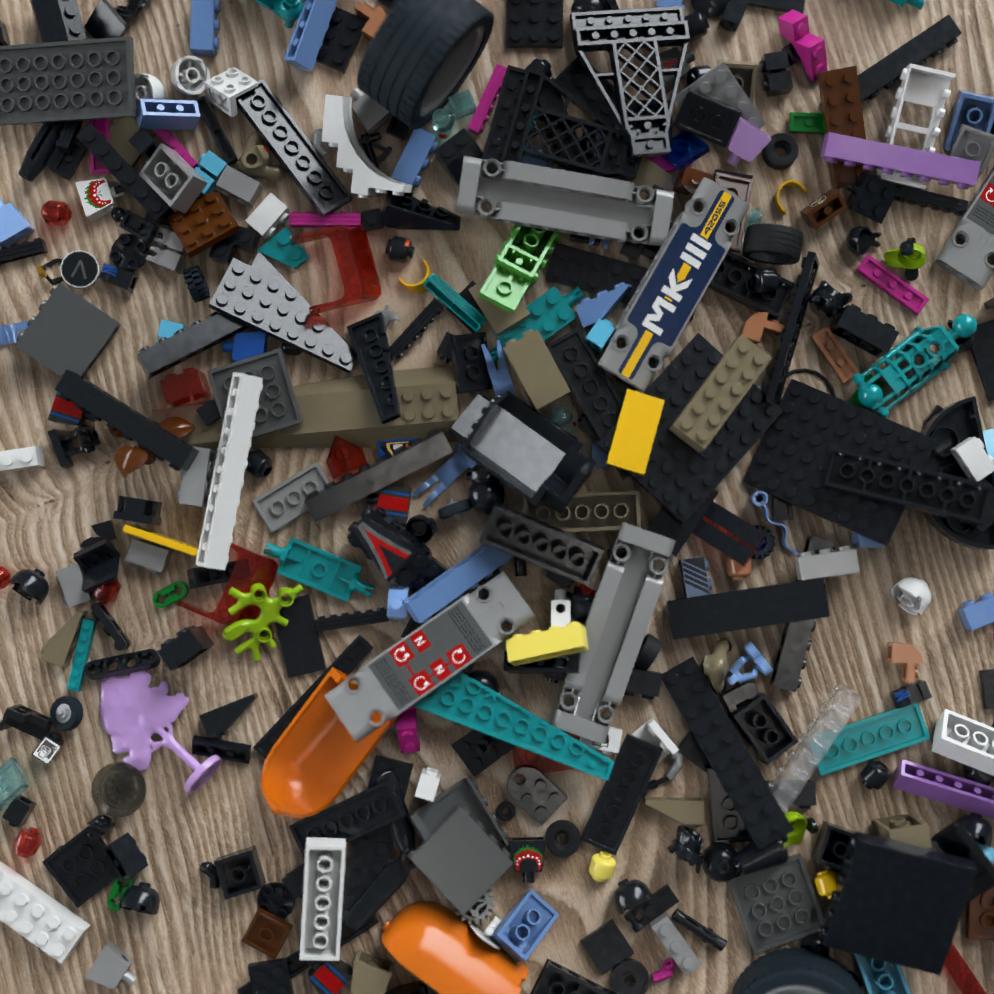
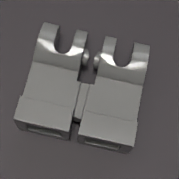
M159 227L157 233L162 235L163 238L154 237L153 242L161 247H168V249L164 251L160 247L150 246L149 250L157 253V255H147L145 260L180 275L186 260L182 255L187 256L188 254L174 231Z

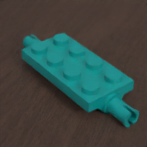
M554 286L526 307L531 317L497 336L495 331L493 333L500 340L502 349L506 347V342L513 338L516 341L523 338L522 334L530 329L533 332L538 330L543 340L546 341L577 318V315L571 309V305L583 298L584 294L580 292V288L577 286L566 296H563ZM496 346L489 351L491 356L494 355L492 357L493 362L498 360Z
M291 537L287 547L281 548L267 542L265 547L272 549V551L264 548V554L279 559L280 565L276 572L346 602L349 601L354 591L368 597L372 595V592L365 588L373 591L375 586L365 583L358 578L363 567L293 537Z

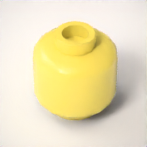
M606 851L596 853L592 856L589 873L594 880L606 882L613 877L616 861Z

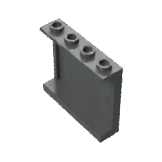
M55 284L49 293L51 294L47 301L44 300L38 308L40 311L37 316H32L28 321L27 325L29 327L25 333L22 331L18 335L15 346L61 377L67 369L76 372L84 378L121 324L64 284Z
M463 778L436 796L434 802H427L407 816L423 843L457 809L456 805L461 808L465 806L472 813L470 817L474 822L478 820L485 827L483 831L488 836L491 834L496 838L499 848L509 845L507 841L509 837L504 829L500 830L497 825V817L493 812H489L486 807L488 806L486 799L479 795L477 784L473 779L470 780L469 778Z
M456 805L457 809L415 852L412 850L407 857L464 915L513 865V862L509 859L511 854L505 848L501 850L497 846L498 841L491 834L488 836L483 831L485 827L478 820L474 822L470 817L472 813L465 806L461 808Z

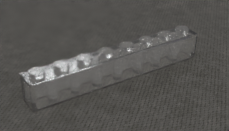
M844 684L835 686L830 692L831 698L828 702L825 701L819 709L821 713L817 719L814 717L808 725L810 729L806 735L803 733L798 739L799 745L796 750L792 749L786 758L788 760L784 767L781 766L777 770L775 781L768 784L784 814H786L863 699V697Z

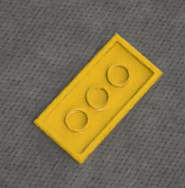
M630 389L626 390L606 461L607 465L640 475L645 474L665 400Z
M124 525L123 531L125 533L197 557L199 548L197 546L136 525Z

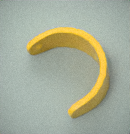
M796 180L785 181L775 193V206L783 215L787 212L779 201V193L782 188L794 186L803 193L807 192V189Z
M424 259L422 261L427 267V273L422 281L416 284H407L398 277L401 284L410 292L421 293L427 290L423 285L427 278L432 275V272Z

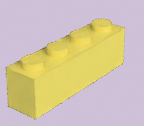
M570 622L564 627L552 626L546 631L534 630L528 635L516 634L512 635L510 639H505L508 662L513 666L589 650L586 628L579 622Z

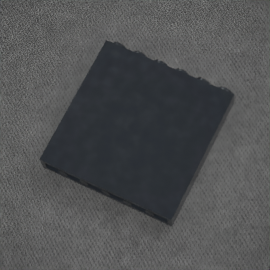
M855 831L854 837L849 840L848 855H845L843 858L842 873H839L837 876L836 891L833 890L831 906L827 908L825 913V924L820 928L819 936L822 938L823 945L940 975L978 871L973 860Z

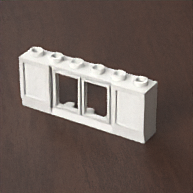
M909 64L906 68H903L900 80H902L901 87H898L895 99L898 100L896 107L892 108L890 118H892L891 126L887 127L885 137H887L886 143L893 145L896 129L898 128L924 134L925 139L922 151L935 153L933 146L935 138L940 134L941 129L938 128L940 119L945 115L944 104L951 93V90L948 89L951 80L955 78L956 74L916 64ZM904 102L933 108L928 128L899 122ZM876 169L875 175H877V178L889 184L903 185L920 190L926 189V185H923L924 181H920L919 177L904 178L900 177L901 173L893 172V175L881 173V169Z

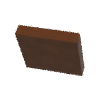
M259 907L242 942L276 959L293 925Z

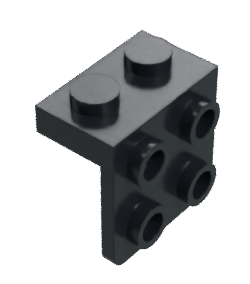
M107 538L74 553L73 559L84 570L82 591L84 593L94 591L98 587L111 583L117 578L120 553Z

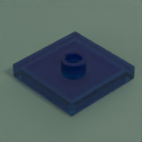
M682 131L672 138V143H670L671 153L659 156L680 171L708 153L710 148L709 145L694 134Z

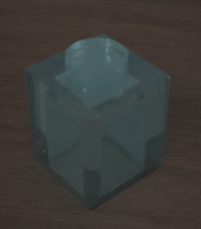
M469 89L448 97V105L446 107L449 115H453L455 120L475 113L476 105Z

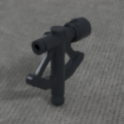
M379 132L368 135V133L361 135L358 141L363 151L365 148L368 158L380 170L378 164L386 160L392 152V147L388 146L385 148L375 143V141L381 140ZM372 146L384 151L382 155L376 158Z

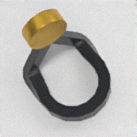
M53 259L43 266L36 267L40 277H45L51 285L64 281L62 276L51 279L46 273L47 267L55 263H62L63 259Z

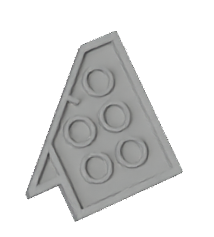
M724 61L676 95V99L682 105L688 90L691 89L741 110L740 117L759 129L766 125Z

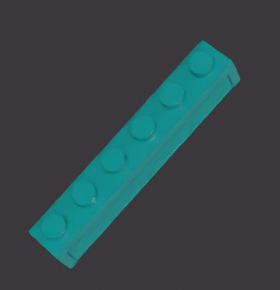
M433 273L427 278L423 286L476 333L485 325L487 319L437 274Z
M83 618L67 690L82 691L85 677L84 667L88 663L97 620Z

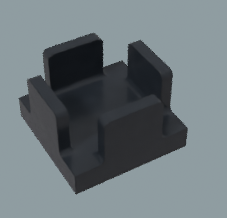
M119 496L117 511H114L113 518L161 525L162 518H160L162 502Z

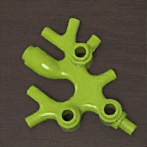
M261 583L253 584L250 588V593H243L233 587L230 588L228 594L238 600L235 605L228 609L231 615H234L248 605H256L261 610V614L257 619L238 620L226 627L225 631L222 632L227 642L235 641L246 632L252 633L250 639L234 648L237 655L250 649L253 660L258 661L261 659L260 643H266L270 649L277 646L272 639L269 624L276 622L284 627L287 626L289 620L280 615V610L283 607L291 606L297 595L304 591L301 584L293 589L291 587L279 589L277 597L273 599L267 597L266 588Z

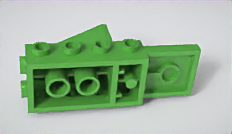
M514 225L510 233V240L506 239L502 246V253L497 254L493 262L496 265L478 296L513 314L527 289L537 282L540 275L538 273L539 269H544L548 261L546 259L547 255H552L556 247L554 243L555 241L559 243L563 233Z

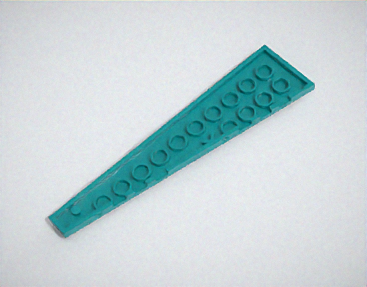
M463 672L458 673L413 705L608 781L614 765V761Z

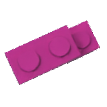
M791 10L778 17L780 35L788 39L794 46L808 79L815 82L818 80L817 73L828 71L825 41L809 33L807 15Z
M411 706L398 715L397 733L401 753L420 751L415 706Z

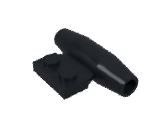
M64 122L44 123L28 148L18 174L22 178L33 182L48 165L53 173L70 181L88 148L75 141L70 154L59 151L56 146V140L60 137V130L64 127Z

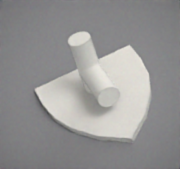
M495 916L484 932L472 923L469 925L483 941L498 950L501 949L496 942L489 938L501 923V919Z

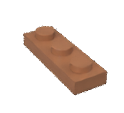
M825 326L810 337L842 384L850 380L855 373H859V370L828 326Z

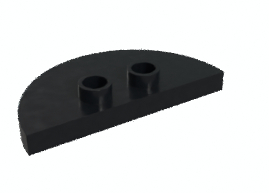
M975 396L946 406L928 421L921 432L937 440L924 467L927 470L968 479L950 452V449L968 437L976 436V438H979L983 442V449L987 453ZM990 473L984 478L994 487L992 474ZM923 512L931 525L951 541L973 549H994V522L984 532H981L975 525Z

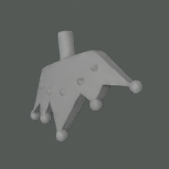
M385 305V311L377 310L373 314L382 312L386 329L390 321L392 325L395 320L401 321L394 311H388L389 305Z

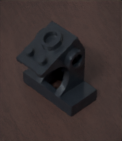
M86 424L75 428V433L64 437L60 430L53 429L48 431L61 468L67 469L74 466L71 460L72 456L85 452V454L96 450L95 447L101 444L94 426L87 427ZM80 437L82 446L75 449L72 440Z

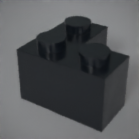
M239 226L240 231L212 246L209 257L215 262L229 266L235 257L237 249L253 254L256 253L261 238L260 234L255 230Z

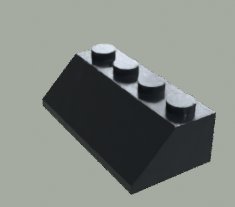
M30 0L41 43L87 39L76 0Z

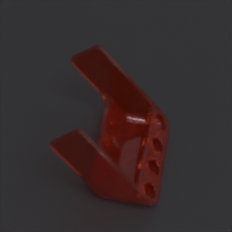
M334 226L290 237L291 246L330 238L344 288V295L341 299L309 307V315L373 301L380 297L381 286L368 237L363 228L356 226Z
M233 542L230 547L236 550L238 559L216 610L209 612L183 600L178 601V606L228 626L238 620L257 619L261 610L256 605H248L234 615H231L228 609L235 605L238 600L228 594V592L233 587L240 592L250 593V588L253 584L261 583L265 586L268 596L277 575L278 564L269 557Z

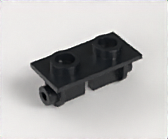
M98 815L87 823L91 825L88 831V838L93 841L97 840L100 835H104L116 823L112 822V819L106 815Z

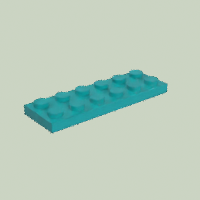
M915 702L903 708H894L808 737L807 741L818 773L822 776L928 740L930 736L919 704Z

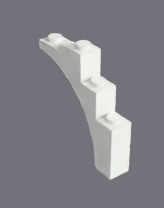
M326 94L322 142H329L328 146L338 147L336 167L343 168V172L353 173L351 193L358 194V198L369 199V195L387 193V190L393 191L392 195L404 196V192L411 193V184L399 182L387 176L366 156L354 130L352 98Z

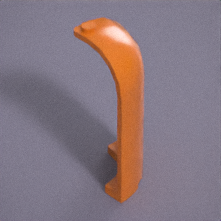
M334 667L330 669L273 745L265 759L261 773V790L270 806V811L277 816L281 814L286 817L301 819L313 816L326 809L340 795L398 718L397 716L392 720L390 719L356 743L324 696L350 677ZM353 681L349 683L350 690L355 691L359 688ZM374 713L371 716V721L375 724L380 723L382 720L380 713Z
M417 901L406 905L391 921L387 919L381 928L383 930L381 935L382 943L390 954L439 994H520L522 990L520 986L526 980L529 971L528 967L521 962L515 961L502 948L498 950L483 941L471 929L468 922L465 920L461 921L460 916H456V913L435 901Z

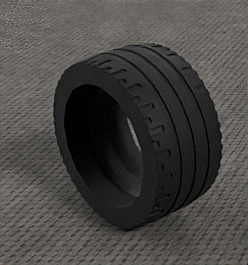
M766 223L749 225L744 237L743 256L766 264H796L801 256L803 233L784 225Z

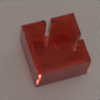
M194 367L184 369L182 374H168L164 376L165 379L160 380L166 403L172 406L192 402L191 395H193L194 400L211 396L205 374L198 369H194Z

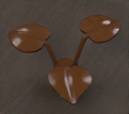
M169 417L159 425L180 439H183L195 430L193 424L180 417ZM108 428L114 437L124 438L121 436L123 432L118 429L114 431ZM122 446L114 455L115 465L125 478L144 464L154 463L156 458L151 450L145 451L137 446Z

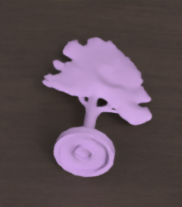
M144 670L130 673V677L118 675L109 677L106 680L102 679L100 681L101 702L99 704L101 725L105 728V732L111 735L113 752L116 754L122 752L129 753V756L123 758L125 767L128 770H146L149 767L151 753L159 747H167L194 770L184 785V790L188 794L196 792L214 775L222 763V759L215 754L200 764L172 735V722L177 719L189 702V698L185 697L184 693H177L176 696L166 695L169 691L166 681L161 682L159 688L148 687L152 677ZM152 734H159L163 741H152Z

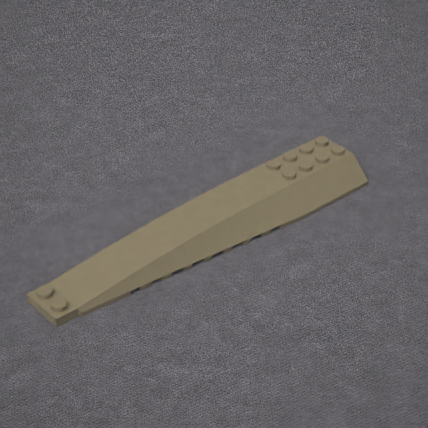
M453 365L393 370L401 417L384 425L380 420L364 374L293 386L304 423L252 438L251 448H378V440L418 437L423 439L428 436V432L436 428L438 431L443 430L449 442L460 441L448 432L459 418ZM209 401L152 410L153 422L158 425L169 417H180L193 424L195 430L182 439L191 446L201 448H218L223 426L221 418L210 426H206L196 411Z

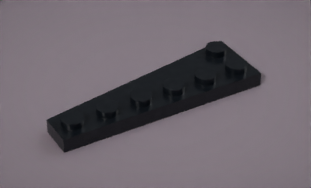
M382 312L347 326L380 420L384 425L400 418L401 413L385 320Z

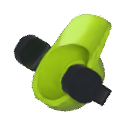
M907 238L905 242L901 243L899 248L885 251L884 259L889 267L906 268L905 278L912 281L918 278V268L924 266L926 253L924 248L916 243L915 238Z
M795 811L784 812L794 831L781 837L783 848L800 843L806 829L811 834L818 832V825L813 818H806Z

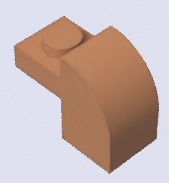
M358 1L354 7L356 15L367 20L362 29V34L365 39L371 42L381 23L384 22L386 14L379 5L374 11L369 4H362Z
M758 312L745 321L740 335L742 334L757 345L761 340L763 331L779 336L784 330L785 325H781L780 321L775 319H769L768 321V312Z
M887 642V661L902 663L901 681L915 683V678L918 675L915 664H923L920 652L910 644Z

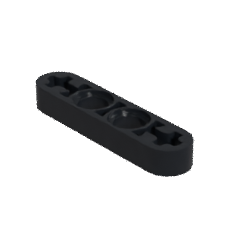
M147 649L90 661L85 665L84 672L89 679L99 680L153 669L159 665L161 658L154 649ZM150 656H153L154 658L149 662ZM130 659H136L137 661L134 666H127ZM111 663H118L115 670H108ZM96 667L95 673L92 674L91 671Z

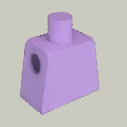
M739 117L726 145L727 149L732 152L727 162L734 167L738 165L741 159L750 163L771 141L770 135Z

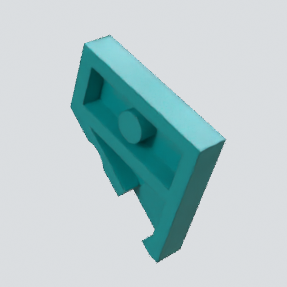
M286 227L257 249L261 254L269 256L280 263L282 262L295 270L310 258Z

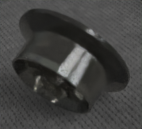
M124 762L111 763L104 766L95 775L91 788L92 798L98 809L106 815L125 817L134 813L142 805L146 796V782L141 772L133 765Z

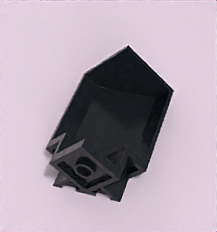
M509 391L503 395L499 394L492 401L482 393H479L448 431L461 441L463 447L460 451L535 506L543 500L560 514L579 491L585 480L592 474L591 471L597 464L579 451L583 446L582 443Z

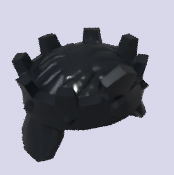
M822 280L819 287L808 296V301L815 303L816 309L825 312L827 317L830 318L834 314L833 318L837 319L843 306L852 302L853 296L851 293H839L828 282Z
M680 825L677 829V836L668 847V851L671 854L675 852L679 860L689 862V865L692 867L696 864V873H700L701 864L704 862V855L700 852L704 843L703 838L698 832Z

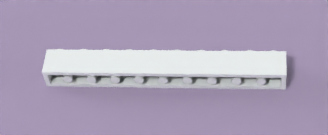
M233 372L195 565L225 570L228 564V554L233 541L232 533L236 524L237 508L240 505L241 488L244 485L243 477L248 465L247 457L251 448V437L255 428L256 412L259 409L258 401L263 389V378Z

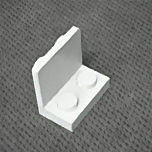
M235 67L229 68L227 71L205 81L207 101L231 117L238 114L236 98L258 86V81Z
M652 717L632 733V735L663 749L658 763L668 754L672 753L674 755L679 751Z

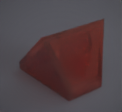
M335 435L326 461L333 479L349 472L357 471L359 467L368 463L361 447Z

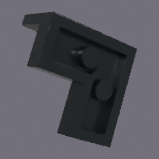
M18 704L6 709L0 722V731L14 727L41 740L45 733L50 731L53 724L50 717Z

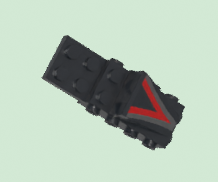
M375 503L370 509L367 507L360 515L362 518L358 522L354 521L347 529L349 531L347 535L349 543L355 548H360L366 558L373 560L386 581L390 582L393 579L399 585L408 586L415 593L448 570L432 556L433 553L429 547L421 544L411 532H407L397 520L392 519L382 507H378Z

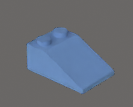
M963 90L958 91L944 150H951L962 124L990 133L994 121V97Z
M529 889L504 916L490 938L515 961H526L559 914L536 892Z

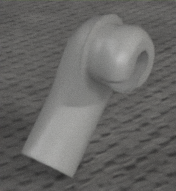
M318 129L312 133V144L322 158H325L330 152L322 142L323 129Z
M676 752L674 755L672 753L669 754L673 764L667 771L666 776L671 780L682 769L683 755L679 752Z

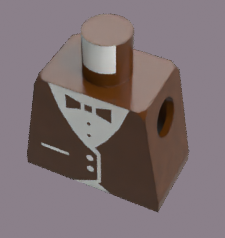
M685 167L678 172L672 191L693 197L703 177L712 180V175Z

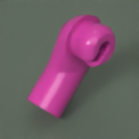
M666 959L661 971L652 973L654 983L672 977L676 967L674 960Z

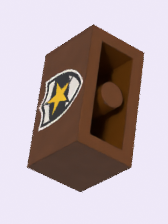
M831 189L799 212L808 227L817 230L847 209L848 206L840 192Z

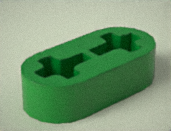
M174 582L157 591L153 595V603L159 608L167 607L187 596L189 588L184 582ZM177 585L179 587L184 588V590L181 591L182 595H180L179 593L174 595L172 594V592L177 589ZM160 594L162 596L169 595V597L164 600L165 604H163V602H158Z
M118 876L115 879L107 901L108 907L111 910L118 911L122 909L119 907L120 903L115 905L113 899L118 894H121L119 898L121 902L123 893L134 884L133 877L126 880L128 885L123 890H121L122 882L120 881L122 880Z

